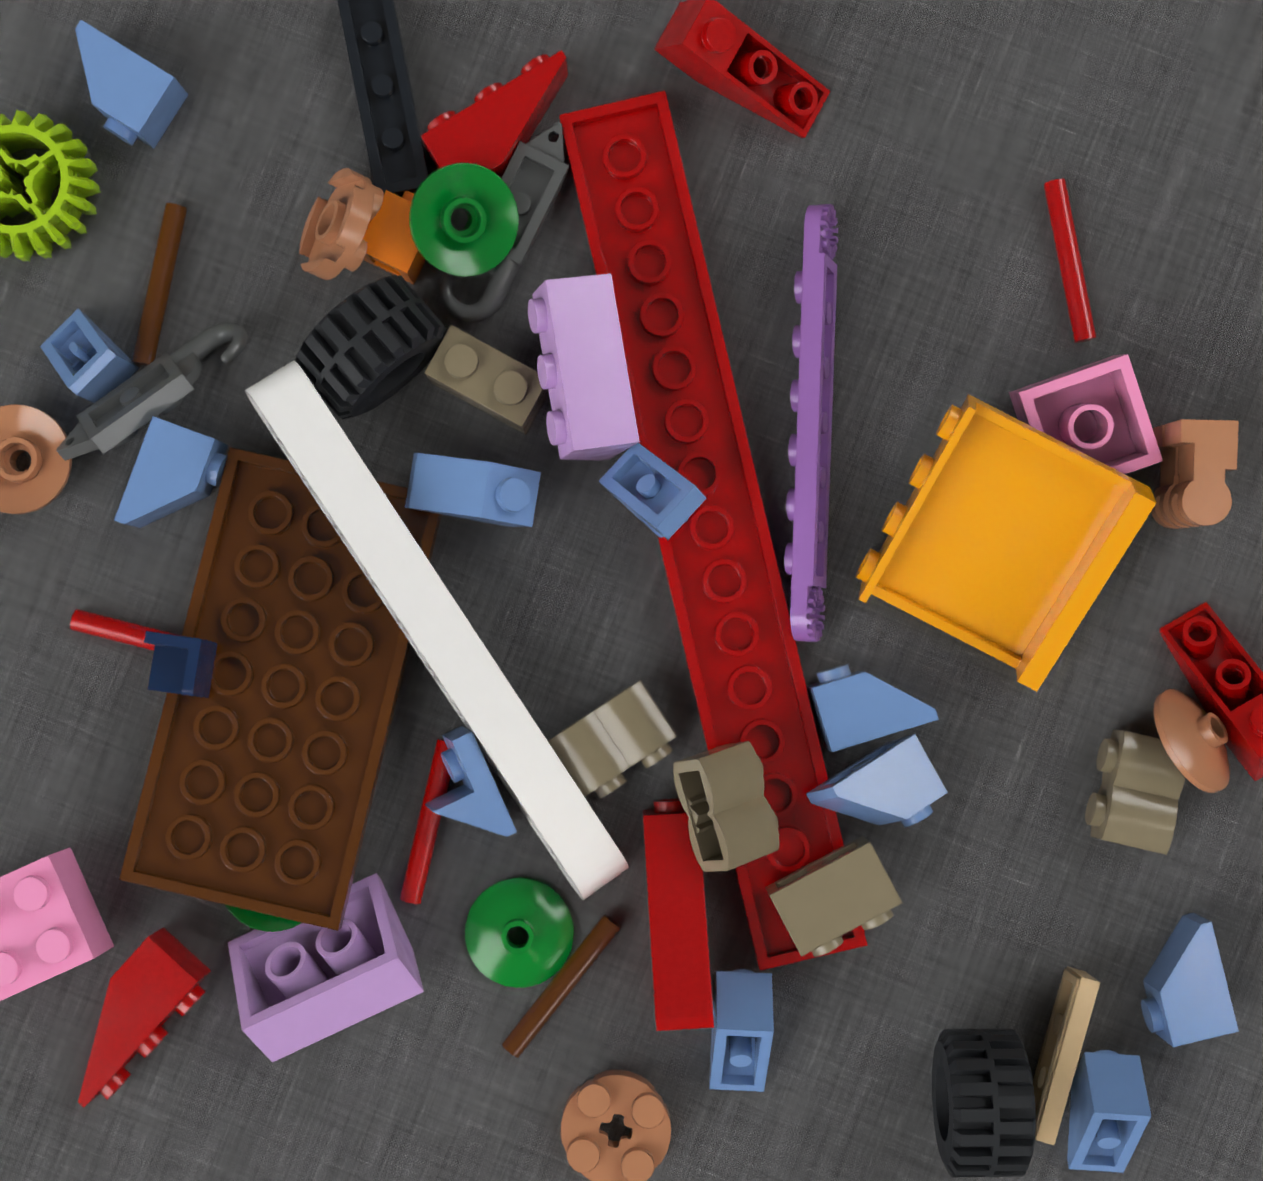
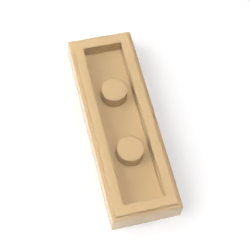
M1069 966L1066 969L1064 968L1033 1078L1036 1112L1035 1140L1055 1145L1100 986V982L1086 971Z

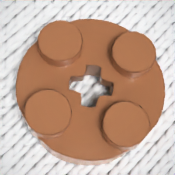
M349 168L339 170L327 182L336 187L328 201L320 197L316 199L306 220L300 241L299 254L309 258V262L301 264L302 270L323 280L335 278L344 268L354 272L361 265L367 251V242L363 240L369 221L380 210L384 198L382 189L374 186L369 178Z
M607 1070L594 1075L593 1079L586 1081L580 1088L578 1086L569 1096L562 1115L561 1140L567 1153L569 1165L575 1171L582 1173L587 1179L591 1181H647L667 1153L671 1138L670 1114L662 1097L655 1091V1087L641 1075L625 1070ZM613 1114L624 1116V1126L632 1128L628 1136H621L619 1141L609 1140L608 1133L601 1129L599 1133L601 1123H610L613 1119Z

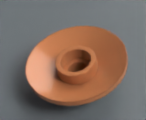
M13 404L0 407V512L26 514L47 506L62 492L71 473L72 459L65 461L56 451L67 437L65 431L50 415L31 406ZM23 452H28L31 456V464L25 471H20L16 466L17 457Z
M1168 689L1160 693L1154 702V720L1160 740L1174 765L1189 782L1202 791L1216 793L1226 788L1230 780V763L1225 743L1228 742V733L1223 722L1214 713L1207 714L1198 703L1179 690Z

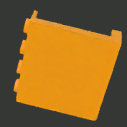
M968 394L961 408L952 404L943 417L936 432V435L943 439L933 457L924 453L917 463L908 482L915 489L906 505L897 501L887 516L881 531L888 534L881 549L877 552L870 548L861 562L855 578L862 581L858 600L866 603L871 594L1015 668L1017 682L1037 692L1154 508L1156 500L1149 486Z

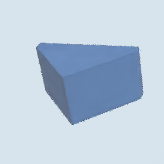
M79 308L40 346L68 389L77 396L93 403L128 380L139 369Z

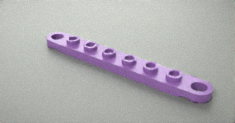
M832 204L809 205L807 207L804 220L803 269L796 272L794 279L795 299L798 304H801V325H795L792 334L793 353L795 358H799V379L792 381L790 389L791 408L793 412H797V434H791L788 445L789 462L791 466H795V488L788 490L786 511L789 521L794 522L793 543H787L784 565L786 574L792 575L791 632L793 639L800 642L820 641V637L823 635L822 630H824V624L820 620L825 621V615H820V612L825 611V605H823L825 600L821 588H826L837 292V264L832 259L836 256V243H838V237L833 236V233H838V228H833V226L837 225L838 220L835 218L836 210Z

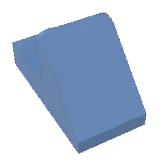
M640 443L630 447L599 480L615 498L654 534L661 538L665 537L667 540L707 499L693 483Z
M460 726L443 734L442 737L448 750L441 753L443 763L453 782L456 783L462 780L464 785L427 802L425 805L436 814L508 837L516 833V828L473 732Z

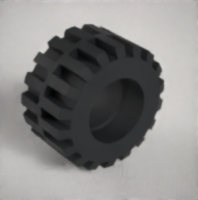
M391 275L363 286L334 307L308 334L296 355L295 361L305 372L321 398L339 419H348L374 409L410 382L433 358L445 336L446 327L402 276Z
M1013 1029L942 1030L933 1054L932 1107L937 1146L948 1174L951 1177H1023L1028 1170L1034 1151L1036 1112L1031 1068L1026 1050L1018 1034Z

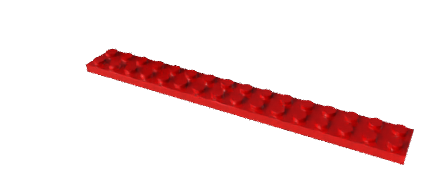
M666 91L560 114L559 119L562 124L563 137L595 274L611 273L639 443L693 483L707 498L669 540L665 537L657 536L707 750L724 744L749 741L763 765L764 796L778 819L779 850L735 868L758 968L761 971L817 958L813 956L812 952L801 957L765 887L844 846L836 812L811 804L806 793L827 781L828 776L796 641L793 639L791 632L790 615ZM860 925L841 935L844 942L836 949L822 956L868 946L862 926Z

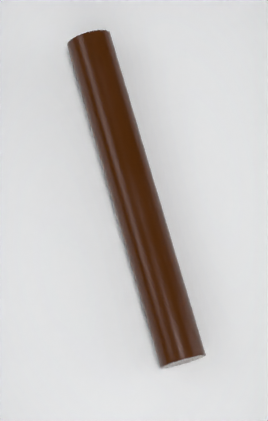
M165 204L133 352L132 362L144 366L149 365L156 358L187 214V208L178 204Z
M606 914L601 917L503 1041L502 1046L511 1055L517 1058L520 1057L621 929V926Z

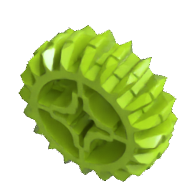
M16 110L12 122L4 114H0V220L6 215L13 218L22 212H29L36 218V220L23 225L11 226L0 224V257L9 258L14 252L15 257L21 261H30L34 250L43 258H52L53 242H56L64 249L71 248V241L67 234L72 229L80 234L87 233L86 226L79 221L82 213L86 215L97 214L96 207L86 200V197L101 193L99 185L95 181L88 179L98 171L96 164L91 159L84 158L88 153V148L80 139H72L73 132L62 123L54 126L53 120L44 114L38 113L32 120V117L27 112ZM29 148L47 150L40 157L34 154L25 160H16L11 155L14 152ZM15 171L25 178L23 180L24 185L27 187L25 191L32 201L22 195L24 192L20 185L22 182L15 174ZM60 184L58 195L52 205V193L54 189Z

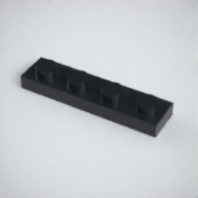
M337 0L374 186L382 189L384 193L388 190L402 197L404 191L415 193L423 180L429 176L423 141L420 136L421 131L395 1Z

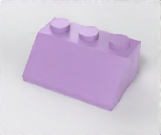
M609 273L545 280L532 294L533 299H530L528 302V319L532 332L539 333L542 355H539L537 359V373L542 389L549 390L552 411L547 413L546 425L550 443L553 446L558 445L559 456L563 460L600 461L610 459L640 442L612 275Z
M377 873L352 884L342 928L338 931L301 923L293 928L276 932L254 929L228 942L242 1031L272 1063L424 992L413 948Z

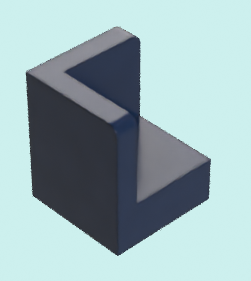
M146 631L144 643L155 645L147 690L209 698L217 643L199 638Z

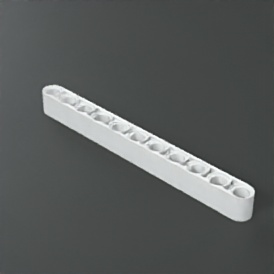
M293 360L245 389V393L256 412L465 727L473 732L479 748L582 900H585L627 870L629 866L619 848L299 364Z

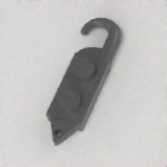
M560 122L526 144L520 141L501 178L510 188L517 204L519 215L518 232L514 245L508 255L496 267L487 271L491 278L480 300L470 305L457 301L452 291L453 275L444 274L440 284V299L446 311L454 318L465 322H481L493 316L502 305L570 171L569 165L565 164L563 130ZM555 134L559 138L556 142H551L549 137Z
M225 322L204 330L170 355L167 352L76 415L79 423L56 451L66 461L98 449L104 454L114 446H120L129 442L138 433L139 428L151 421L152 416L156 417L159 414L174 410L183 401L184 396L194 390L192 384L198 380L201 374L202 364L200 360L229 341H232V343L221 355V360L224 363H229L238 357L248 342L246 329L238 323Z

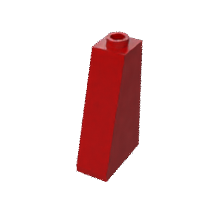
M679 798L654 800V809L643 810L656 1031L714 1028L703 870L693 852L688 829L689 817L684 811Z

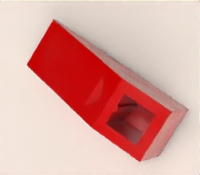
M687 0L680 2L654 48L656 52L696 82L799 138L806 137L831 92L716 0Z
M561 50L551 57L547 54H542L533 58L523 66L520 76L505 85H502L500 82L493 83L475 96V103L457 114L453 110L447 111L432 120L427 127L428 131L420 136L437 169L454 163H472L488 168L502 178L519 142L528 143L568 77L567 58L564 52Z
M1204 602L1161 627L1159 633L1206 713H1214L1223 722L1228 733V742L1225 744L1252 779L1257 781L1263 777V672L1209 604Z
M164 927L149 935L110 978L78 1103L83 1108L100 1094L106 1100H109L132 1075L125 1066L134 1056L139 1053L144 1059L147 1058L169 1034L162 1025L176 1011L180 1016H185L206 993L199 984L207 977L211 970Z

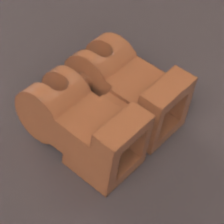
M1180 419L1153 428L1163 459L1160 464V487L1153 493L1156 504L1151 511L1153 518L1158 524L1169 529L1208 526L1219 523L1228 515L1232 506L1231 491L1225 484V472L1237 470L1239 421Z

